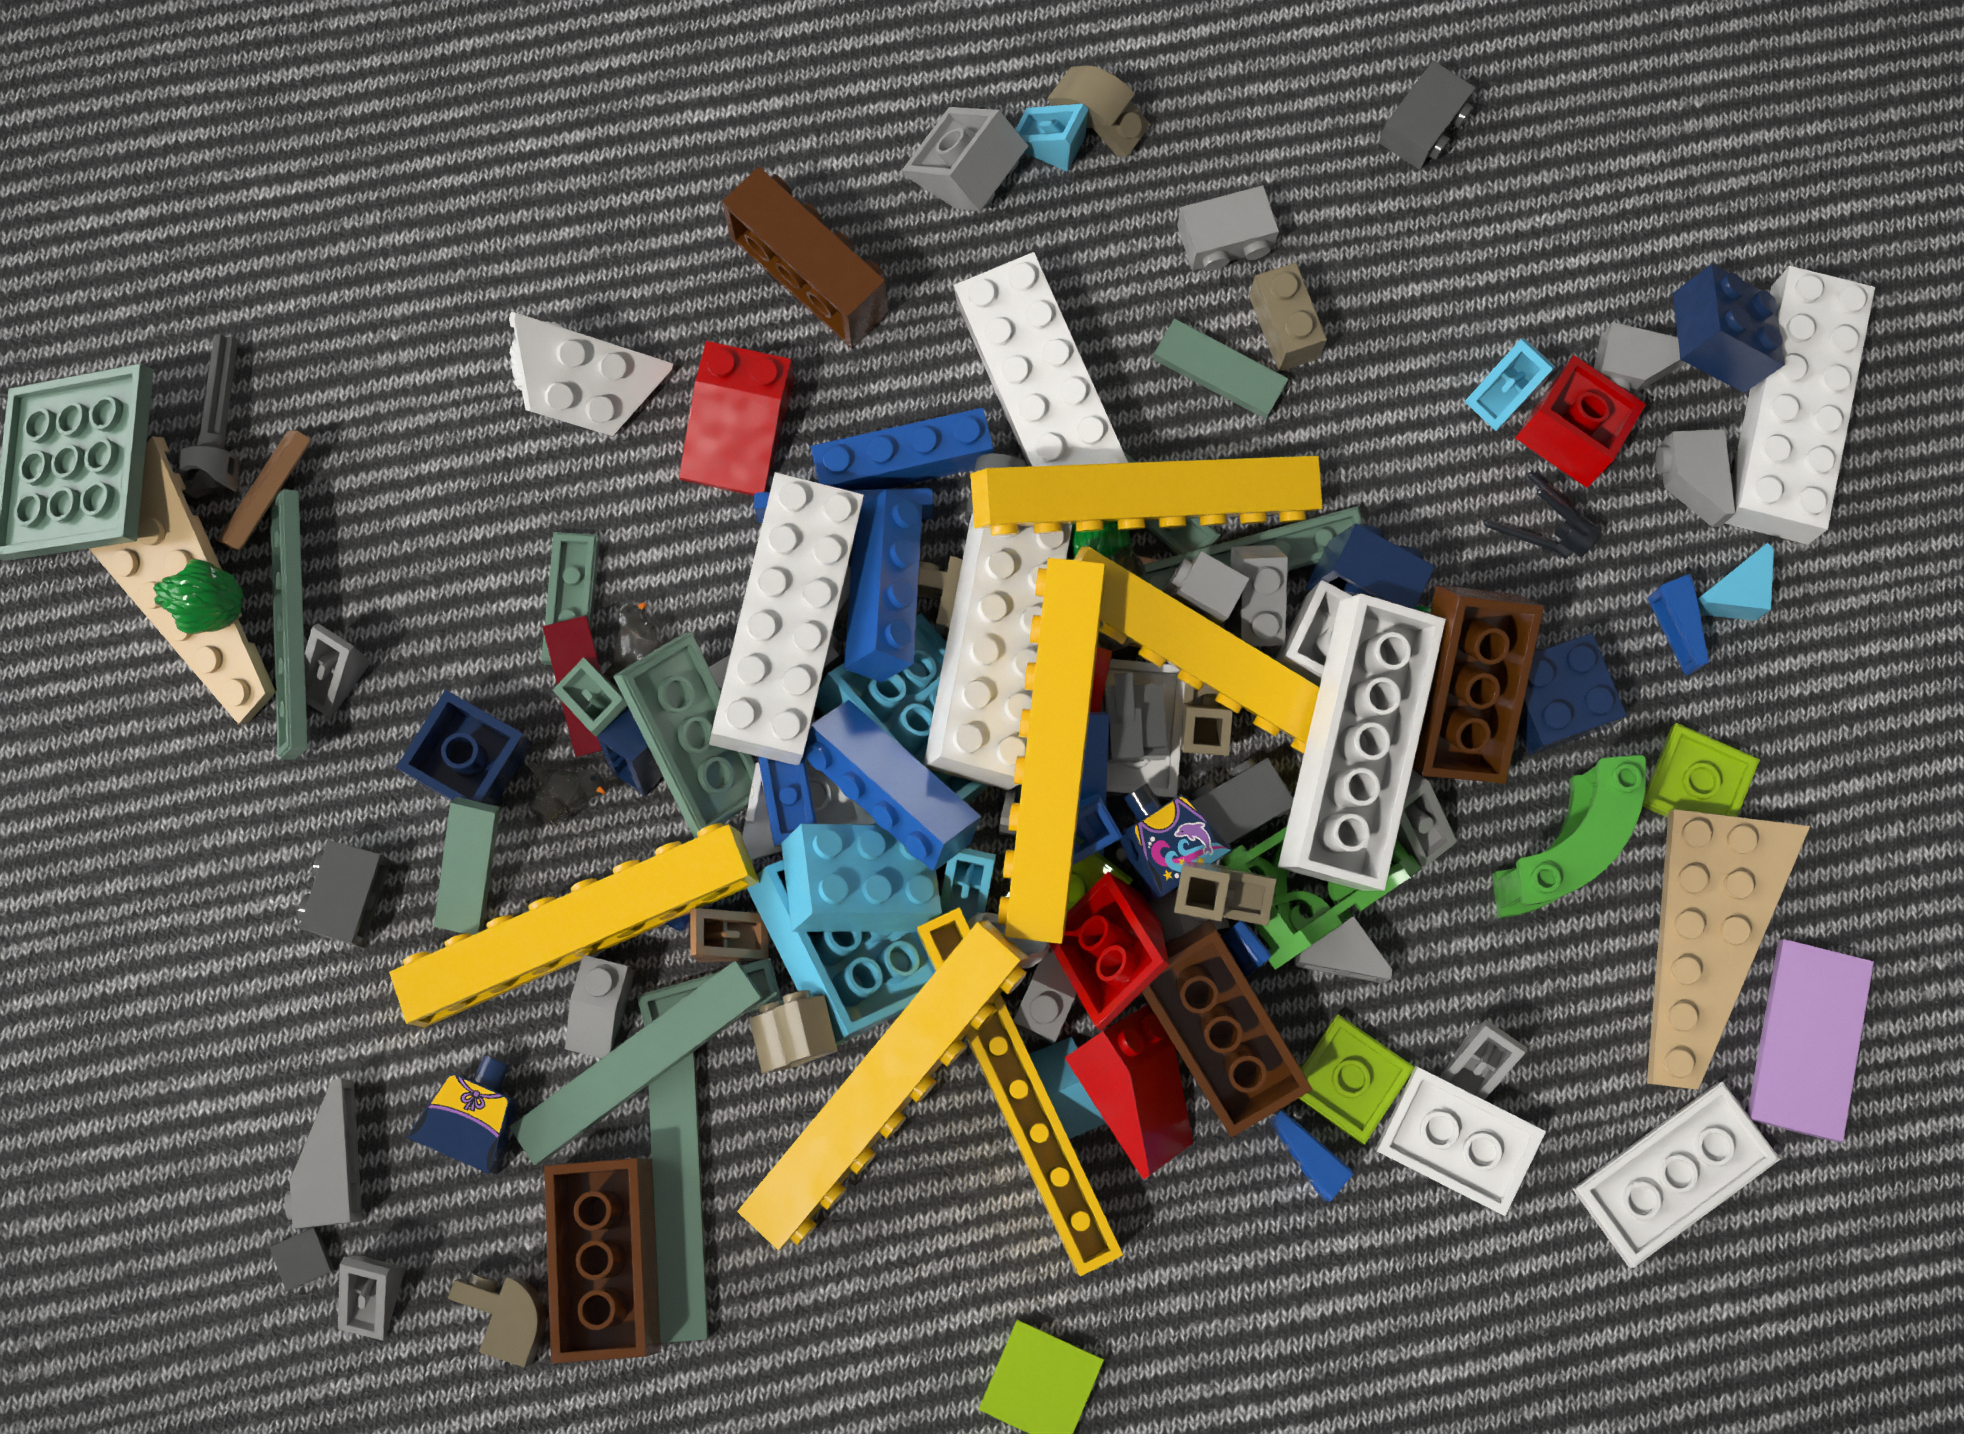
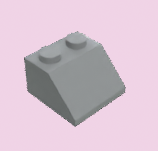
M949 107L901 171L907 178L952 207L981 211L982 208L993 200L996 189L1005 177L1016 169L1019 164V158L1028 145L1000 110Z

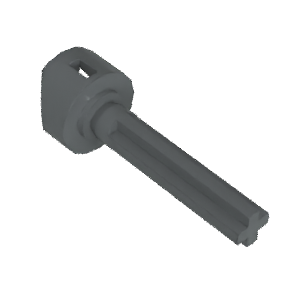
M214 335L197 446L183 448L178 453L176 473L180 474L186 487L182 493L191 498L198 499L227 488L235 492L237 491L240 460L234 454L225 450V435L238 339L234 336Z

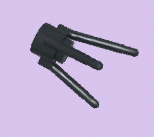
M1534 471L1528 473V478L1539 488L1536 491L1537 495L1564 518L1554 532V535L1560 538L1559 542L1490 519H1486L1483 522V525L1487 528L1551 550L1564 559H1567L1571 552L1582 558L1593 546L1602 531L1600 527L1573 508Z

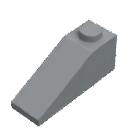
M343 1078L332 1079L290 1179L291 1191L286 1192L284 1205L287 1219L292 1220L293 1229L362 1222L353 1080Z

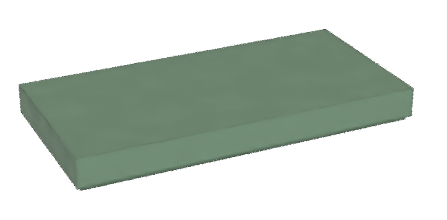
M692 632L679 635L613 676L694 838H698L697 832L704 827L716 823L724 824L748 807L756 763L751 754L709 745L721 691Z

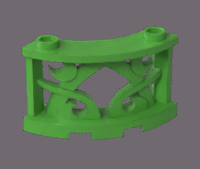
M1643 755L1601 758L1597 761V765L1585 774L1574 775L1569 779L1570 796L1568 810L1555 841L1543 853L1517 860L1516 868L1496 871L1492 874L1497 919L1529 913L1554 902L1558 898L1592 881L1617 858L1633 833L1642 810L1646 788V759Z
M1287 827L1249 851H1246L1244 846L1241 845L1220 859L1222 865L1229 867V869L1250 873V869L1260 875L1276 877L1277 879L1268 926L1254 923L1271 948L1269 951L1271 958L1268 960L1275 970L1351 918L1352 915L1348 910L1349 907L1355 905L1359 912L1422 869L1412 854L1408 855L1396 838L1392 860L1396 865L1390 864L1385 891H1362L1328 881L1329 896L1335 905L1330 908L1323 899L1315 894L1306 891L1287 893L1288 870L1278 868ZM1277 846L1272 864L1261 858L1262 855ZM1298 902L1305 904L1309 909V918H1304L1300 914V905L1290 909L1289 903Z

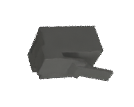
M1133 672L1114 673L1115 686H1106L1104 692L1105 712H1109L1110 715L1109 763L1144 761V759H1147V761H1150V759L1165 760L1168 743L1163 684L1133 685Z

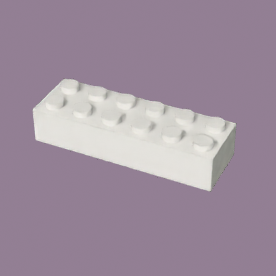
M1032 252L953 285L957 305L1026 463L1029 466L1128 463L1035 253Z
M1789 266L1771 286L1770 294L1778 304L1777 314L1780 333L1783 338L1782 349L1785 365L1750 389L1731 479L1735 514L1725 524L1807 545L1828 530L1875 287Z
M775 472L709 745L788 764H800L804 754L863 494Z
M973 513L971 514L924 759V766L927 769L1004 790H1010L1019 785L1014 784L1017 755L1025 756L1027 737H1019L1022 709H1031L1033 693L1031 690H1025L1026 668L1028 662L1036 663L1038 644L1030 643L1033 615L1041 616L1043 597L1035 596L1038 568L1047 569L1048 558H1067L1072 524L1061 525V532L1034 534L1033 526L1018 527L1019 534L991 536L990 528L974 529Z
M1361 593L1339 601L1278 868L1362 891H1385L1446 619Z

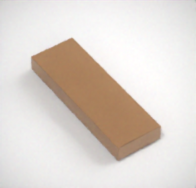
M298 430L286 432L216 542L229 550H242L310 445V438Z

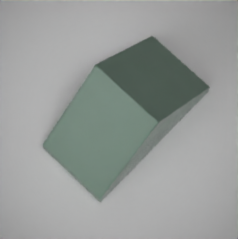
M584 657L553 689V692L596 737L628 707L621 691Z

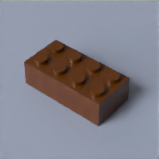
M758 166L722 200L730 238L844 343L853 349L888 315L885 274L875 262L870 259L864 262L854 253L852 243L844 234L838 230L832 233L823 225L821 215L812 205L807 202L801 205L791 196V189L781 177L776 174L770 177Z
M1436 585L1430 614L1446 620L1413 762V770L1422 776L1506 784L1543 614V605L1519 594Z
M1211 919L1165 945L1170 965L1142 993L1231 1138L1313 1090L1303 1070Z
M633 1158L544 1166L551 1364L647 1357L660 1353L661 1340L652 1159Z

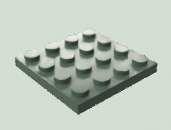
M135 364L9 388L0 461V560L8 561L137 542L154 369L143 364Z

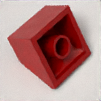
M1573 355L1531 411L1515 439L1588 488L1614 461L1646 404Z

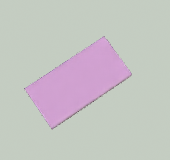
M1786 939L1778 941L1747 1112L1752 1121L1837 1143L1844 1141L1874 961Z

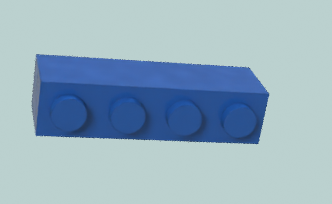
M983 408L810 446L818 483L843 490L891 489L974 470L977 457L993 453V445Z
M884 490L861 506L853 539L844 669L879 682L887 680L914 664L922 504L889 490Z
M850 700L810 725L803 754L815 769L822 771L841 789L846 797L854 800L873 817L881 828L887 830L901 842L914 858L921 860L934 872L971 844L981 816Z

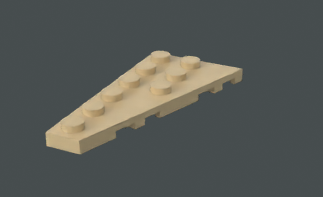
M152 436L146 443L137 542L89 548V550L238 724L249 723L276 691L255 643L248 642L238 618L232 621L229 626L219 631L187 634L177 629L175 619L171 613L160 605L155 604L154 597L156 593L153 590L154 585L162 582V579L167 576L176 575L178 572L183 571L189 560H204L221 569V566L199 516L192 515L182 493L186 487L180 474L173 472L166 454L170 451L164 437Z
M1676 809L1669 811L1647 1084L1699 1090L1810 826Z

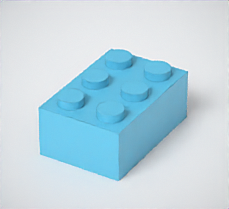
M800 824L781 843L792 932L917 931L918 926L942 914L936 870L933 872L921 860L914 858L901 842L879 825Z

